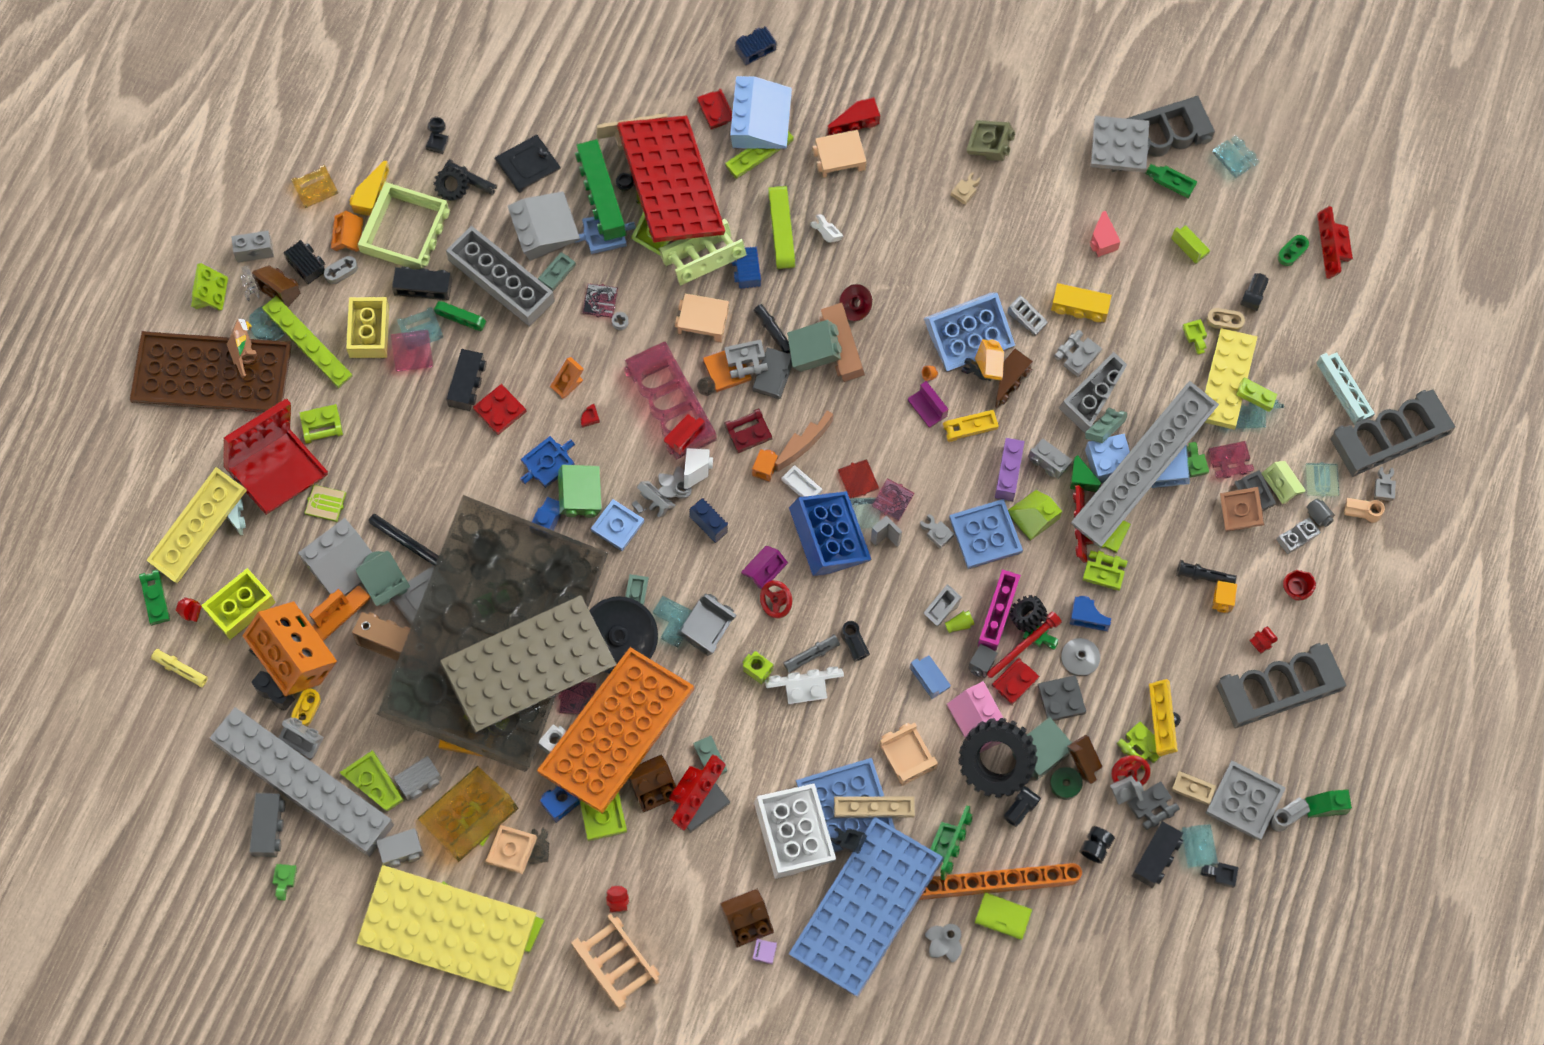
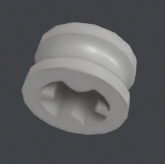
M623 312L615 313L612 316V326L616 330L625 329L628 326L627 315ZM617 318L625 320L623 321L622 325H619L618 322L615 323V321H617Z

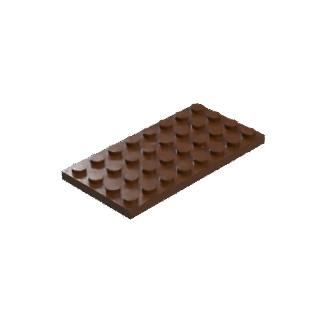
M142 331L130 401L131 403L265 412L284 400L292 344L286 341L251 339V349L256 351L257 356L251 364H243L246 376L242 378L237 365L233 363L227 347L230 337Z

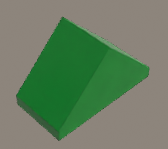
M1078 455L1075 456L1072 464L1070 489L1076 490L1075 486L1080 485L1084 491L1097 492L1102 483Z

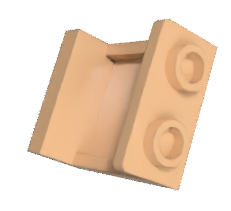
M858 130L815 138V146H812L814 157H818L817 169L818 172H822L823 178L827 177L828 172L857 167L858 172L866 170V158Z
M685 293L684 300H680L679 303L681 314L676 317L675 321L678 334H682V331L714 336V341L722 342L729 312V301Z
M909 723L904 724L899 728V731L895 733L889 732L883 735L880 740L879 746L902 786L937 769L938 766L937 760L931 756L919 735L915 723L911 725Z

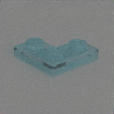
M665 596L661 597L653 614L669 622L661 639L679 647L683 638L678 636L677 632L691 610Z

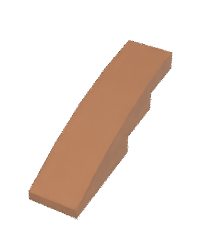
M827 410L818 425L810 422L802 436L796 433L793 434L775 462V470L777 472L796 461L821 438L833 422V413Z

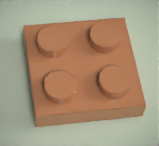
M1258 487L1220 493L1226 532L1265 525Z

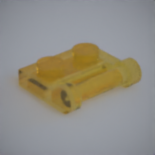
M321 165L319 169L299 178L294 177L291 179L305 208L339 194L325 165ZM323 175L324 179L301 188V184Z

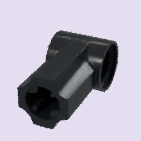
M1254 273L1240 305L1258 311L1264 297L1263 293L1269 281L1266 275Z
M847 621L844 623L840 635L845 641L854 662L860 661L869 656L870 653L859 631V625L854 621ZM851 628L855 631V634L848 635L845 630Z
M1024 786L1003 818L1010 825L1017 828L1028 812L1035 808L1041 797L1027 786Z

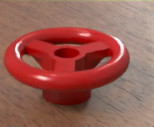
M772 580L762 587L760 603L767 615L779 619L785 617L792 608V595L784 583ZM772 586H777L782 590L772 592L769 590V588ZM766 596L771 599L773 611L770 610L766 603ZM786 605L785 609L779 613L780 607Z
M1125 756L1114 764L1111 777L1113 782L1116 783L1120 781L1118 776L1129 777L1132 775L1137 782V770L1143 765L1145 773L1140 783L1144 786L1150 778V766L1140 756Z

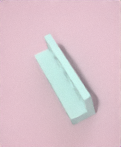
M1336 352L1330 356L1327 353L1321 355L1316 364L1353 424L1356 425L1360 420L1373 417L1375 415L1374 411L1338 353ZM1333 359H1335L1336 363L1338 364L1337 369L1332 362ZM1341 376L1346 377L1348 380L1347 385ZM1351 391L1356 393L1357 399L1354 398ZM1361 407L1366 409L1367 414H1364Z

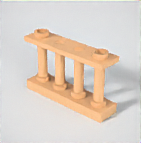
M609 914L608 920L610 924L586 942H580L576 938L571 942V945L620 1012L626 1007L624 1001L627 1000V996L650 979L655 984H658V976L660 974L654 965H648L623 931L622 927L624 925L621 920ZM616 930L623 940L598 958H592L588 953L591 951L590 948ZM628 946L634 956L612 973L604 975L600 969L603 967L602 964ZM640 962L646 973L623 990L619 989L616 991L613 987L614 981Z

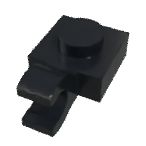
M966 358L964 363L968 364L970 368L963 366L961 370L963 373L970 374L974 372L973 375L978 376L981 380H992L984 378L977 362L971 358Z
M1220 862L1217 864V868L1204 865L1201 868L1200 875L1215 877V884L1234 888L1239 867Z

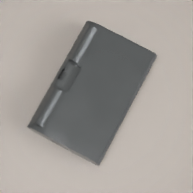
M767 347L765 359L762 360L761 364L767 363L768 370L762 371L761 374L756 376L752 391L781 399L793 366L791 354Z
M716 782L687 826L690 833L730 804L729 799ZM674 804L672 806L674 812L677 811L680 805Z

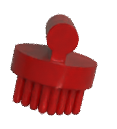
M184 597V599L178 601L176 611L183 619L197 622L202 606L198 601Z
M1266 626L1261 632L1258 630L1254 633L1255 636L1250 639V642L1262 654L1265 650H1270L1273 647L1271 644L1277 642L1278 638Z
M612 886L607 890L606 903L610 912L628 911L629 895L624 887Z

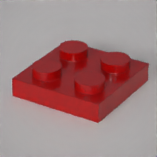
M502 383L473 406V410L497 435L501 434L527 412L526 408Z

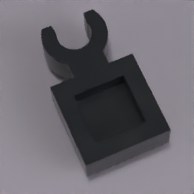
M835 828L834 831L839 836L835 839L830 838L835 845H840L844 850L859 854L867 835L864 832L847 828L846 833L840 828Z

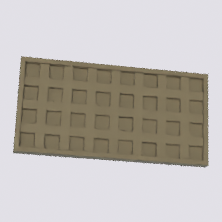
M581 595L440 660V664L475 733L617 665Z

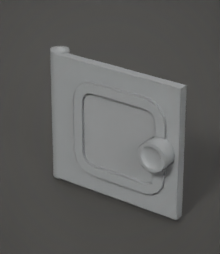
M434 565L408 581L411 587L407 589L406 593L400 596L395 595L391 598L416 632H419L422 627L460 603L459 598Z

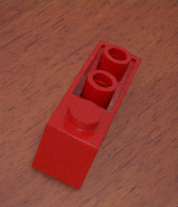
M872 97L855 102L827 126V136L867 127L873 128L879 125L880 113L875 98Z

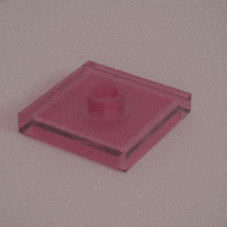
M429 330L391 334L396 372L434 367Z

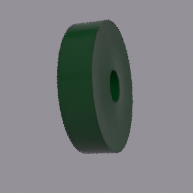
M1070 767L1057 769L1050 780L1051 791L1056 797L1063 800L1075 798L1082 788L1081 775ZM1063 781H1068L1070 785H1063Z

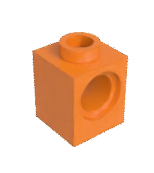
M760 449L752 468V476L770 482L775 471V462L778 459V455L771 450Z

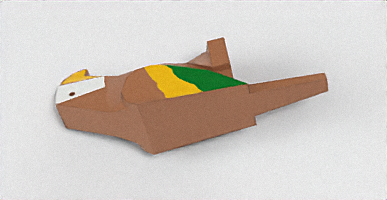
M237 319L227 342V347L234 365H237L241 377L245 378L246 374L243 364H251L256 359L257 354L255 350L251 349V339L248 335V330L252 328L251 324L246 320Z

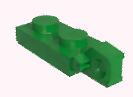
M1150 164L1146 171V174L1152 177L1153 181L1188 199L1197 185L1196 180L1166 165L1165 167H1157Z

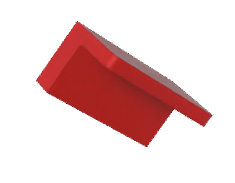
M687 414L664 438V442L681 455L704 431L705 421L700 417L696 420L690 414Z

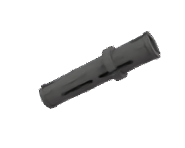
M833 634L822 642H816L813 647L784 661L783 664L788 673H791L820 655L822 657L825 656L826 652L840 646V642L836 635Z

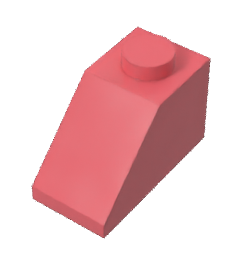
M1106 211L1102 212L1090 241L1091 249L1093 252H1096L1098 257L1118 250L1121 242Z

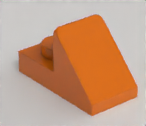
M567 358L550 387L563 399L566 398L582 383L583 379L580 375L584 368L573 358Z

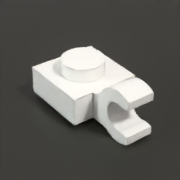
M816 215L819 224L815 221L810 223L814 229H818L822 237L829 243L840 241L843 237L840 231L832 223H828L823 215Z

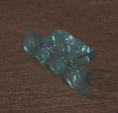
M1276 399L1273 409L1284 408V404L1279 402V399ZM1251 402L1242 403L1236 429L1266 428V410Z

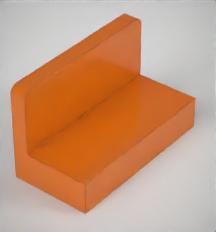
M348 211L335 215L331 249L338 251L346 247L356 252L360 251L358 242L362 236L363 218Z

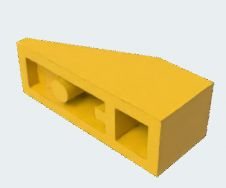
M383 161L356 188L354 195H351L350 205L352 206L353 213L366 216L371 215L388 177L390 169L387 161Z

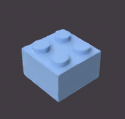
M1120 434L1107 438L1103 443L1088 441L1085 452L1091 471L1101 483H1104L1129 454L1130 450L1125 434Z

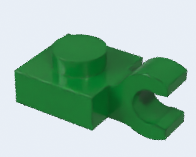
M1032 628L1031 632H1028L1026 630V632L1023 635V639L1025 640L1030 634H1032L1034 632V629ZM1048 629L1032 644L1041 647L1042 643H1044L1047 647L1055 650L1059 639L1049 635Z

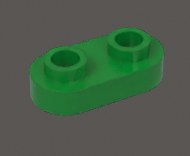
M1303 235L1294 236L1279 251L1278 261L1284 266L1293 265L1307 251L1309 247L1307 237Z

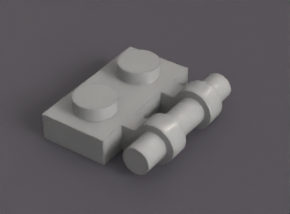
M1077 330L1074 334L1072 333L1068 337V341L1057 349L1058 352L1054 355L1057 360H1060L1062 357L1067 359L1064 367L1077 377L1102 351V348L1089 338L1082 342L1080 338L1083 336V333L1080 330ZM1074 345L1078 349L1072 354L1069 350Z
M761 339L724 347L728 366L737 367V370L730 371L731 378H744L745 375L753 373L758 375L762 371L768 370L767 363L759 364V360L765 359ZM753 362V366L746 368L742 366V364Z

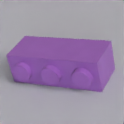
M1005 439L995 498L1014 501L1025 441Z

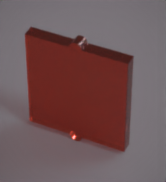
M867 459L857 463L852 462L850 465L838 469L850 499L861 495L866 496L867 493L879 489Z

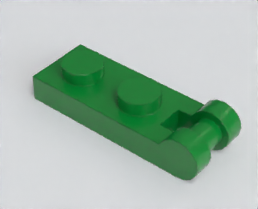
M153 570L149 574H139L151 626L171 621L159 570ZM155 580V585H148L149 581Z

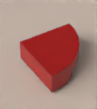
M594 404L589 405L582 414V428L600 423Z

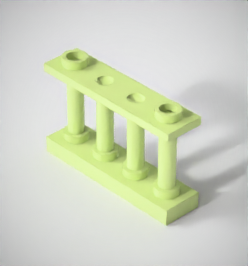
M726 219L722 220L725 227L724 235L677 240L659 248L665 266L674 264L677 267L675 272L680 286L747 255L742 239L736 242L731 240L730 237L732 236ZM724 241L727 246L719 250L714 247V244ZM707 248L710 254L700 257L697 252ZM688 256L694 260L686 265L681 262V259Z

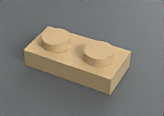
M1179 771L1171 791L1209 806L1216 786Z

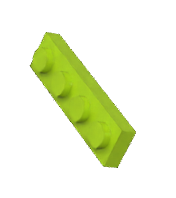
M789 131L787 145L794 141V137ZM747 148L726 162L725 167L735 179H738L782 148Z

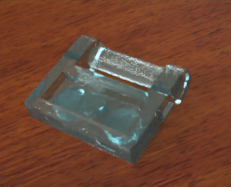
M432 307L426 308V311L402 319L401 317L396 319L408 350L444 338ZM426 318L431 320L406 330L405 326Z

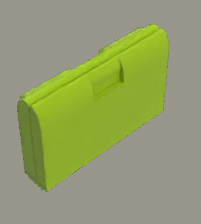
M985 892L975 923L1022 940L1033 909Z

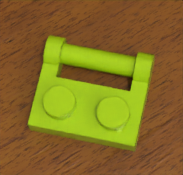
M337 404L299 412L306 444L312 443L313 440L330 436H343ZM335 425V428L310 433L311 430Z

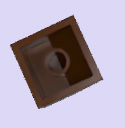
M268 265L252 272L258 290L271 299L277 296L287 307L301 294L298 282L293 278L288 279L279 268L274 269Z

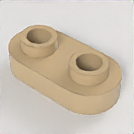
M1214 308L1208 313L1207 323L1213 328L1238 331L1243 327L1245 318L1238 311Z

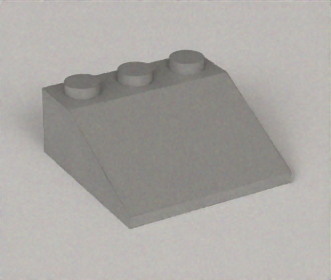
M563 191L524 198L508 205L523 253L530 261L581 240Z
M344 518L298 553L303 563L329 594L339 589L346 596L362 584L356 573V568L363 564L365 557L372 553V551L352 525Z

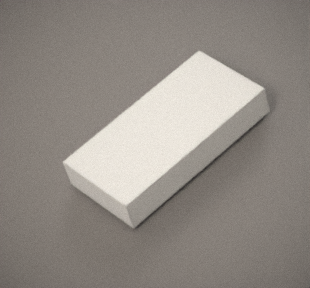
M795 465L781 479L800 497L819 495L822 492V488Z

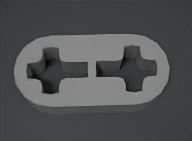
M346 256L331 264L324 270L326 281L330 284H337L353 275L358 269L357 262L353 257ZM349 263L352 267H346V264ZM333 272L336 274V277L330 276V273Z

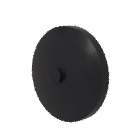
M617 596L604 599L590 608L589 611L616 664H618L630 647L651 659L658 643V628L653 615L642 603L629 597ZM615 667L605 671V673L610 674Z

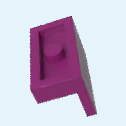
M927 381L920 384V390L908 398V402L929 428L948 416L949 409Z
M765 546L741 573L751 578L757 587L762 589L767 582L772 581L788 564V561L778 549Z

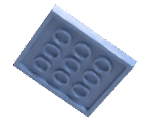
M872 758L796 780L797 787L815 783L829 836L834 839L839 836L834 831L835 828H840L845 833L847 828L865 833L874 819L834 818V797H885ZM878 818L895 828L892 818ZM831 841L834 852L844 850L840 845H835Z

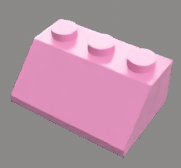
M984 681L966 689L947 703L965 738L978 723L982 721L987 722L991 718H995L996 721L1003 718ZM993 741L986 743L981 748L980 753L1001 742Z

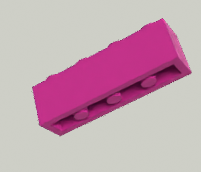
M1002 569L979 638L978 647L980 644H983L996 652L1021 575Z

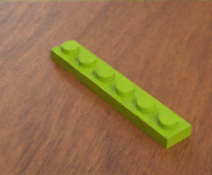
M277 296L262 307V310L338 389L353 377L352 373Z

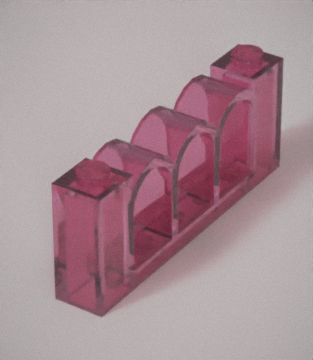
M666 341L625 359V374L628 378L631 377L633 382L637 381L640 394L649 399L650 413L654 418L661 420V432L664 437L671 432L665 426L666 423L691 410L696 420L700 417L705 421V429L687 448L700 449L717 441L713 426ZM668 367L674 378L656 388H648L642 384L644 378ZM677 389H680L686 400L666 410H660L654 406V402L658 398ZM666 445L668 453L670 455L673 454L676 460L686 455L687 448L679 455Z

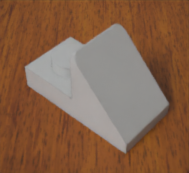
M947 584L925 610L924 614L934 624L939 626L951 611L958 608L962 597Z

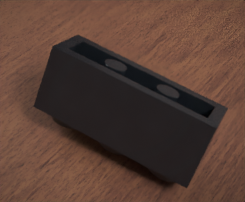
M395 267L392 284L394 296L450 300L452 287L451 272L445 270L430 271L425 268L418 270L409 267Z
M461 349L446 398L448 407L470 411L471 406L475 405L477 399L476 389L480 388L482 382L481 372L485 371L487 365L483 353Z
M1162 821L1135 868L1132 877L1151 888L1156 883L1160 885L1165 876L1162 873L1165 866L1170 867L1174 859L1171 856L1174 849L1178 851L1184 841L1180 839L1183 832Z

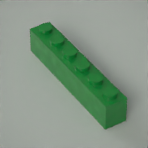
M598 139L576 144L577 152H574L577 163H581V166H579L581 177L585 176L586 179L583 183L585 190L590 192V195H588L590 206L594 205L595 208L592 209L594 219L599 221V224H597L599 235L603 234L605 241L626 236L625 224Z

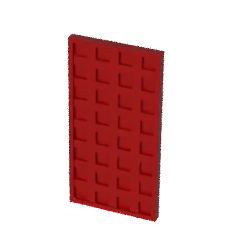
M688 116L618 122L617 129L653 243L724 235L725 227Z

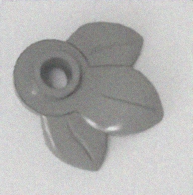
M678 466L674 471V475L660 473L658 480L662 487L658 490V493L667 498L678 497L683 499L689 497L692 488L684 489L685 470Z
M957 925L933 926L926 932L925 936L932 940L929 947L930 957L937 958L946 954L951 962H955L958 959L962 946L959 942L961 930ZM949 930L954 931L955 935L953 938L947 936Z

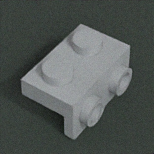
M297 718L284 720L282 722L284 728L279 739L308 758H314L324 737L319 735L317 730L304 726L302 721Z

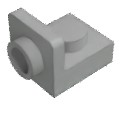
M1132 775L1110 785L1118 804L1134 797H1138L1140 801L1144 800L1141 794L1144 792L1140 781L1136 782Z

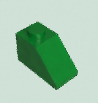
M1349 789L1327 791L1305 798L1310 812L1307 813L1308 818L1347 815L1352 809Z

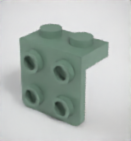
M389 551L379 554L356 568V573L376 606H383L391 601L390 598L395 595H403L411 587Z

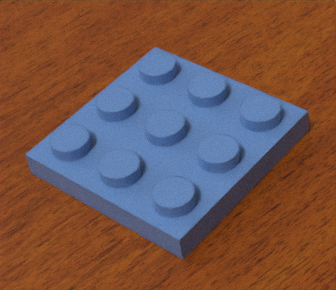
M1004 499L949 515L968 569L1023 552Z

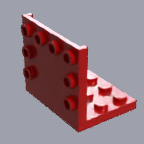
M287 398L223 437V467L237 483L247 489L246 493L265 515L328 475V471L290 430L291 403Z

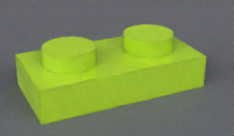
M1245 377L1241 380L1237 396L1268 412L1273 409L1277 397L1276 393Z

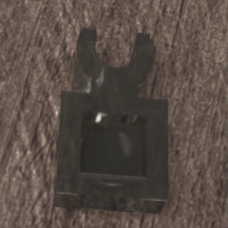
M543 827L541 834L538 836V831L532 829L531 834L536 835L538 838L528 863L549 862L550 843L546 840L548 831Z

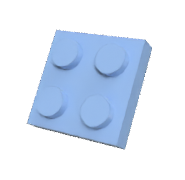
M612 499L591 527V532L623 551L644 523V519Z

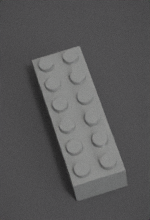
M472 225L446 250L448 261L529 327L555 302L552 290Z

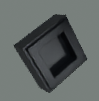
M431 132L426 144V150L444 154L449 136Z

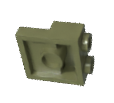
M976 120L966 151L969 155L985 156L987 160L1004 161L1005 156L1010 154L1009 143L1014 140L1015 131L1010 122Z

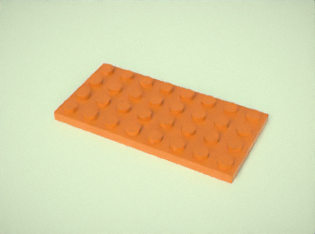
M630 647L538 768V774L603 814L694 691V685Z

